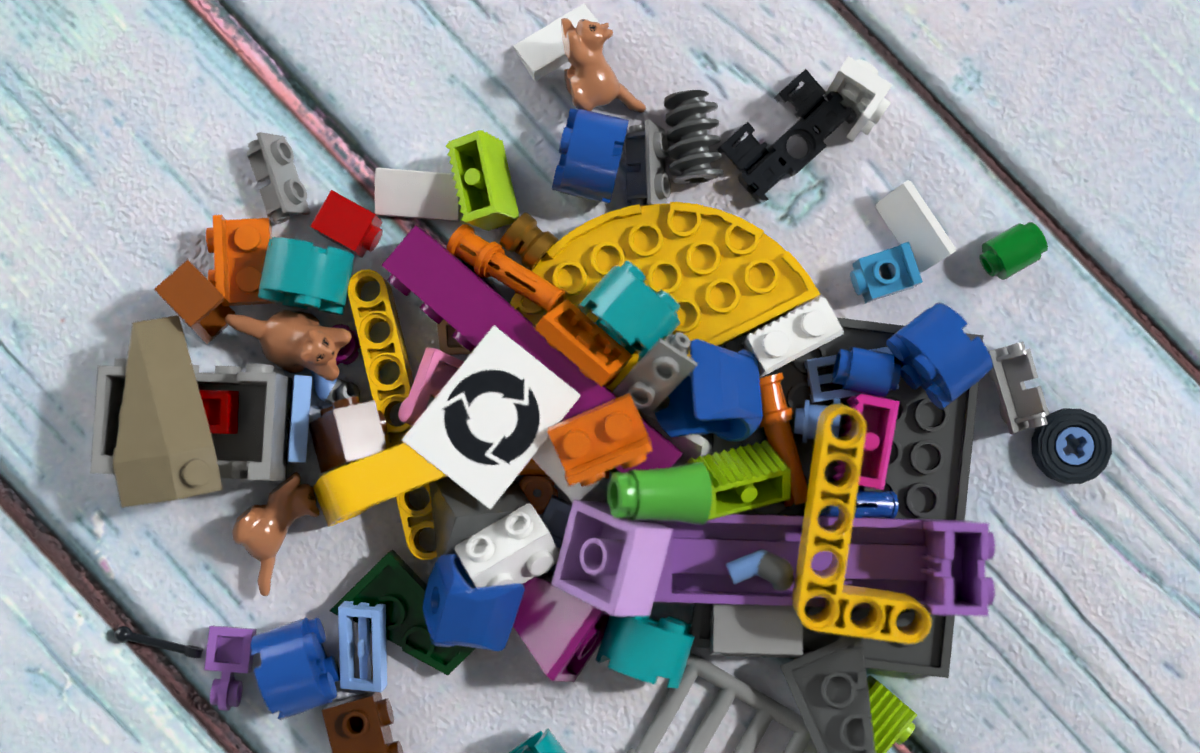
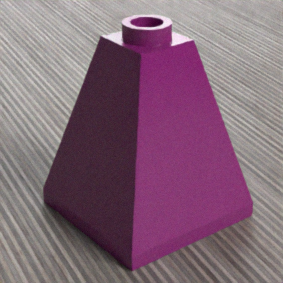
M535 576L522 584L525 591L513 627L549 679L559 682H574L601 644L610 614L552 586V582Z

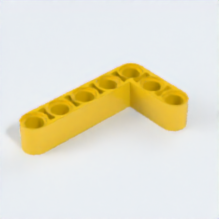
M832 404L820 413L817 421L792 594V606L801 622L808 629L814 631L907 644L917 643L929 634L931 617L928 611L911 595L844 585L866 435V422L857 410L842 404ZM840 414L849 415L852 421L850 432L843 437H834L831 432V424L834 418ZM833 460H843L845 464L844 476L836 482L826 481L824 470L828 463ZM829 505L837 506L839 510L837 521L830 526L823 527L819 525L818 514L822 508ZM820 551L831 552L832 562L828 568L820 571L811 568V561L816 553ZM814 596L826 598V605L820 613L815 615L805 613L804 607L810 598ZM863 602L870 604V612L865 619L860 621L850 619L851 610L855 605ZM905 609L915 610V617L909 625L905 627L896 626V618L901 611Z
M403 443L322 475L314 484L313 489L327 525L330 527L356 517L374 505L445 478L447 475L409 445Z

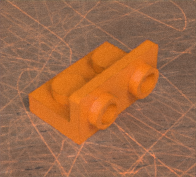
M213 215V227L206 230V242L208 252L214 253L215 269H209L208 281L223 295L224 301L221 303L223 306L275 304L273 301L258 298L269 239H272V227L269 218L226 220L223 215Z
M568 299L545 314L534 328L546 338L547 343L552 348L561 351L579 367L584 376L594 380L601 387H607L613 383L633 357Z
M630 393L550 426L547 429V433L565 470V479L568 486L578 482L582 487L594 484L606 476L604 471L619 465L622 466V469L634 467L647 459L646 454L653 450L651 439Z

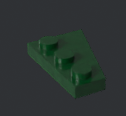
M394 550L389 551L329 610L338 616V607L344 601H352L353 605H359L361 602L369 603L371 607H375L377 604H386V639L402 647L403 652L447 676L476 649L460 645L451 647L433 646L422 608L427 585ZM353 617V621L358 623V617ZM370 618V634H372V620H371V618Z

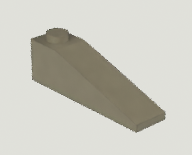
M179 315L133 322L125 369L126 379L123 400L118 418L120 422L116 448H114L112 461L121 507L173 501L223 490L212 436Z

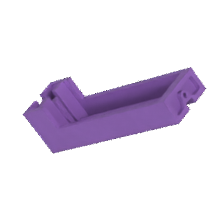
M736 513L708 520L703 525L654 520V522L673 530L653 602L792 606L794 583L788 590L777 591L773 589L770 582L756 575L734 584L727 570L726 563L757 550H766L786 559L792 565L795 580L804 515ZM819 516L818 524L823 527L830 526L837 521L838 517ZM853 518L844 585L911 595L928 613L933 615L988 616V605H992L994 602L995 587L993 579L985 577V560L994 557V535L992 532H989V523L967 520ZM829 551L816 553L812 558L811 568L816 571L828 568L832 562V553ZM814 596L806 602L805 606L825 607L826 598ZM863 602L855 605L853 608H870V604Z

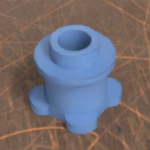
M834 398L833 404H840L841 398ZM805 400V408H796L794 434H803L802 443H807V439H815L820 413L828 406L810 405V400ZM840 415L836 416L831 424V432L836 438L839 437Z

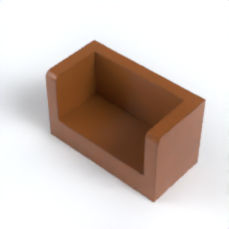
M186 260L154 288L163 300L206 344L228 326L224 317L229 314L237 315L230 306H223L221 304L224 301L223 295L189 260Z

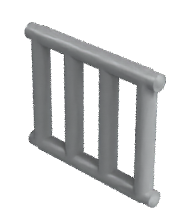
M690 652L679 688H670L636 750L631 748L627 753L655 752L697 676L720 689L684 753H704L735 697L756 709L757 712L733 753H754L772 719L794 731L783 753H803L812 739L801 715L702 657Z

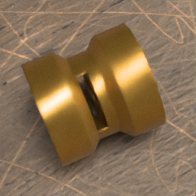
M525 212L507 229L499 244L509 253L516 252L521 257L522 264L532 271L547 254L546 252L559 240L549 231L543 232L537 227V221Z

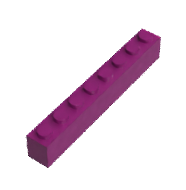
M415 225L382 264L391 273L387 280L404 295L408 296L412 291L424 302L419 308L436 323L440 324L444 319L455 328L456 331L452 334V337L470 352L478 346L490 329L496 326L578 392L581 396L560 422L618 398L606 386L601 387L594 380L584 376L577 365L561 351L552 348L547 343L546 338L534 329L536 326L418 226ZM641 417L651 439L653 450L646 454L647 459L634 467L622 469V466L619 465L615 468L620 473H627L629 470L668 468L675 464L683 452Z

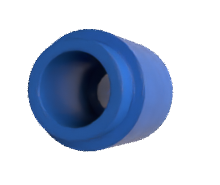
M850 347L849 350L839 349L834 363L832 382L842 385L843 390L885 398L889 390L895 391L897 389L901 366L895 364L893 354L857 347Z

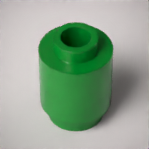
M1028 222L1025 225L1018 223L983 243V254L979 256L984 270L991 277L996 275L998 278L1005 280L1039 261L1041 254L1048 250V244L1044 234L1033 222Z

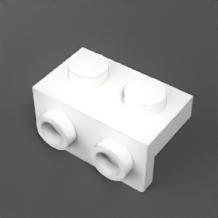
M849 56L824 95L826 96L831 91H837L843 97L841 104L845 108L851 106L856 112L858 119L846 136L849 140L854 141L860 131L868 135L874 125L878 123L891 103L884 97L892 87V84L880 77L877 69L870 63L861 59L854 60Z
M530 503L525 504L472 535L454 548L476 588L517 583L523 584L533 577L549 571L553 565L557 564L559 557L558 549L549 530Z

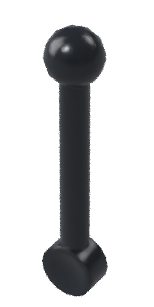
M121 626L115 631V639L120 643L133 641L183 653L185 656L192 658H201L203 648L198 646H186L133 633L127 626Z

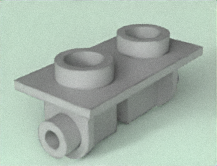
M649 119L645 120V126H630L629 133L625 137L626 165H641V171L626 173L627 202L631 203V205L667 204L666 198H669L671 194V183L665 166V157L668 156V149L670 147L666 137L667 133L662 127Z
M258 132V140L248 143L250 150L246 154L256 182H263L270 178L271 184L259 189L267 216L272 217L274 223L278 224L288 221L290 219L289 214H311L306 201L307 192L299 180L293 162L294 154L285 136Z
M678 332L668 335L665 340L659 339L612 393L617 397L630 393L637 410L649 416L697 366V362L688 357L689 338L685 334Z
M1019 342L988 351L993 363V367L988 374L996 385L1000 399V415L1007 424L1009 433L1013 434L1028 428L1047 425L1046 416L1050 414L1041 386L1026 389L1024 381L1038 378L1031 350L1025 349L1024 342Z

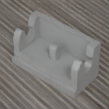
M713 604L710 613V656L798 658L803 655V623L793 606Z

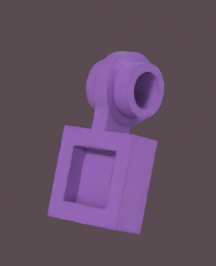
M209 626L204 670L222 672L221 679H214L210 691V704L218 706L219 710L229 711L231 707H239L243 683L242 681L235 680L234 673L248 674L252 672L254 655H251V640L256 635L257 629Z

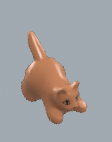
M568 18L561 19L564 51L568 57V62L571 63V67L564 70L566 89L572 96L573 105L577 109L592 111L595 107L607 105L617 98L628 109L639 113L644 112L646 106L619 83L602 53L605 41L613 36V30L608 29L609 23L600 24L587 19H581L578 21L577 27L574 28Z
M282 310L275 313L268 320H258L235 314H229L224 317L225 322L232 328L257 338L260 341L262 352L266 359L279 368L290 373H299L305 367L326 380L334 381L338 378L339 369L336 364V357L339 350L350 342V331L344 328L319 326V320L313 314L301 311Z
M298 472L290 475L269 493L267 504L252 505L239 515L232 530L235 543L244 546L252 557L261 562L257 582L262 596H268L270 593L276 554L293 521L306 515L312 517L320 515V510L316 506L313 487L309 484L299 485L301 476Z

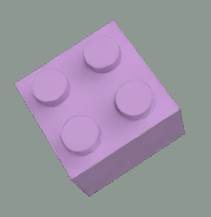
M573 500L551 585L613 616H650L673 529L652 520H630L628 517L613 518L610 506L606 502Z

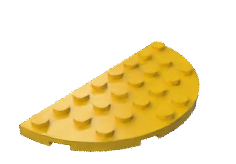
M682 202L640 206V204L631 205L591 219L570 231L552 245L546 252L547 254L532 270L549 283L566 291V299L579 309L578 305L614 265L621 267L626 261H629L646 276L644 283L656 294L659 290L665 291L679 304L680 308L676 313L680 325L672 334L680 332L685 334L690 342L694 339H699L719 347L821 295L808 273L796 258L779 243L766 235L762 229L720 209ZM515 292L510 304L535 326L547 314L545 309ZM592 311L586 315L594 323L598 320ZM637 351L632 354L633 357L613 383L607 386L612 392L637 365L639 356Z

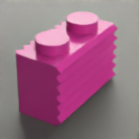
M859 394L846 400L849 404L848 407L857 410L866 422V435L858 486L884 490L900 402ZM849 415L843 417L846 423L842 425L845 431L840 434L841 437L846 436L851 430L852 421ZM836 460L838 465L834 469L837 474L832 476L835 482L844 476L845 464L843 460Z

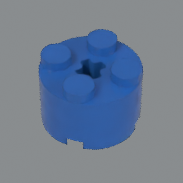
M570 108L567 124L564 127L560 142L559 153H561L559 165L556 167L552 190L610 204L629 120L588 110Z
M936 303L931 308H927L886 340L889 350L903 364L900 374L903 380L914 390L921 386L926 391L929 399L939 409H944L981 380L993 367L991 356L980 337L977 336L971 341L962 330L968 323L956 311L942 303Z
M318 617L311 620L303 618L254 635L251 640V655L260 653L261 666L254 668L258 687L269 711L272 714L279 712L277 718L279 720L331 703L337 697L335 682L340 681V670L335 657H327L323 646V643L326 642V635Z

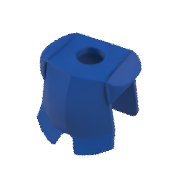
M699 339L692 340L689 346L690 358L697 362V366L667 396L670 399L669 406L655 412L659 425L671 438L686 435L715 434L722 439L734 442L747 439L758 428L763 417L758 359L755 354L745 349L736 353Z
M457 554L441 555L437 558L428 578L422 607L433 646L451 647L460 645L491 651H502L507 645L525 591L524 586L517 583L476 588Z

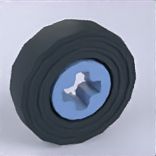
M1065 408L1046 416L1047 425L1036 427L1031 438L1032 455L1037 467L1048 478L1062 484H1082L1096 478L1107 467L1112 455V439L1106 425L1096 415L1082 409ZM1066 437L1080 439V445L1077 446L1079 455L1064 453L1063 448L1068 445Z

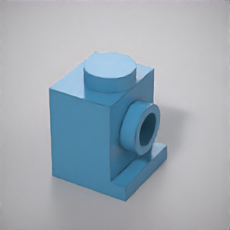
M909 242L859 258L852 264L854 271L850 272L853 288L857 295H863L865 303L912 289L923 282ZM880 266H888L891 279L886 280L880 276Z

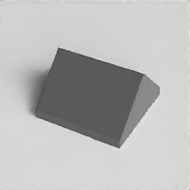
M448 476L430 483L437 558L441 555L457 554L454 549L457 544L525 504L530 503L516 480L514 479L491 510Z

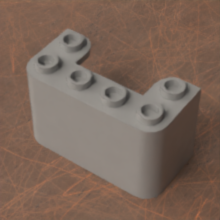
M115 358L114 366H98L90 473L114 474L112 461L114 448H116L120 422L118 418L120 406H122L126 379V358ZM247 364L246 372H241L242 367L215 366V373H199V365H192L199 390L239 391L238 434L211 433L220 478L267 481L286 480L292 378L284 376V369L274 368L273 365Z

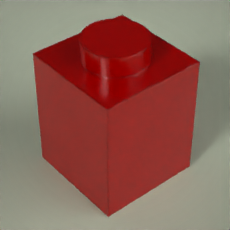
M333 190L330 191L310 226L319 235L363 258L367 250L372 252L375 249L383 233V230L380 229L383 222L375 213Z

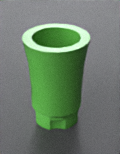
M702 462L677 467L613 473L608 483L607 501L613 518L628 517L630 520L678 521L703 525L708 520L711 511V480L708 470Z

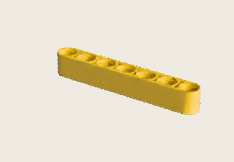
M366 269L356 272L350 278L348 296L372 398L376 402L377 410H380L385 417L387 433L384 437L387 448L390 449L405 443L402 439L412 428L407 423L402 426H395L390 420V411L394 405L402 403L409 396L414 379L392 288L379 273ZM370 281L378 282L380 292L376 299L367 302L363 301L361 298L362 287ZM378 322H387L390 327L388 338L381 343H374L370 337L372 327ZM389 362H395L399 366L400 375L394 383L385 385L380 378L381 368ZM427 484L423 487L428 490L430 495V486ZM410 491L397 496L399 513L410 552L416 558L422 560L436 558V550H424L419 543V535L424 528L434 529L431 496L428 505L422 510H418L411 505L409 501Z

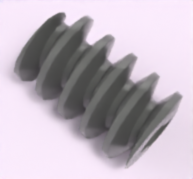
M687 90L670 94L664 98V106L670 110L665 116V122L668 126L672 127L667 131L666 137L669 142L674 143L668 149V156L675 160L669 166V172L677 176V178L672 180L673 183H704L724 175L722 169L711 167L712 162L722 158V153L709 151V146L719 143L721 138L708 134L709 129L719 125V120L707 118L706 116L707 113L718 109L717 103L705 101V97L709 94L707 91Z

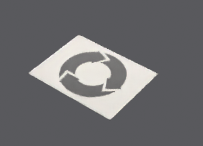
M493 326L404 436L402 441L491 510L548 438V427L560 423L581 395L496 326Z

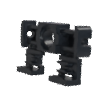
M806 69L774 97L777 102L782 100L784 103L787 101L791 103L797 111L794 115L797 118L801 117L800 120L767 149L768 144L766 142L760 144L752 135L755 129L749 122H746L717 149L719 153H724L739 171L745 170L738 175V181L758 203L768 200L765 193L787 173L791 176L796 175L826 148L827 145L823 141L845 120L850 124L857 118V114L851 106L845 108L841 104L843 97L837 91L828 93L825 96L827 100H825L823 95L826 91ZM802 81L804 85L801 88H799L791 97H789L788 95L791 94L800 85L799 83ZM745 132H747L749 135L746 138H744L735 148H733L732 146L736 144L744 136ZM791 136H799L806 141L808 150L804 158H793L787 152L786 144Z

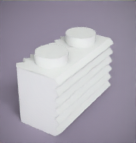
M820 296L815 301L812 300L807 305L804 304L801 308L795 309L792 313H788L784 317L772 321L769 325L757 329L754 333H749L744 338L742 345L745 350L755 354L758 359L759 376L763 377L844 334L827 299Z

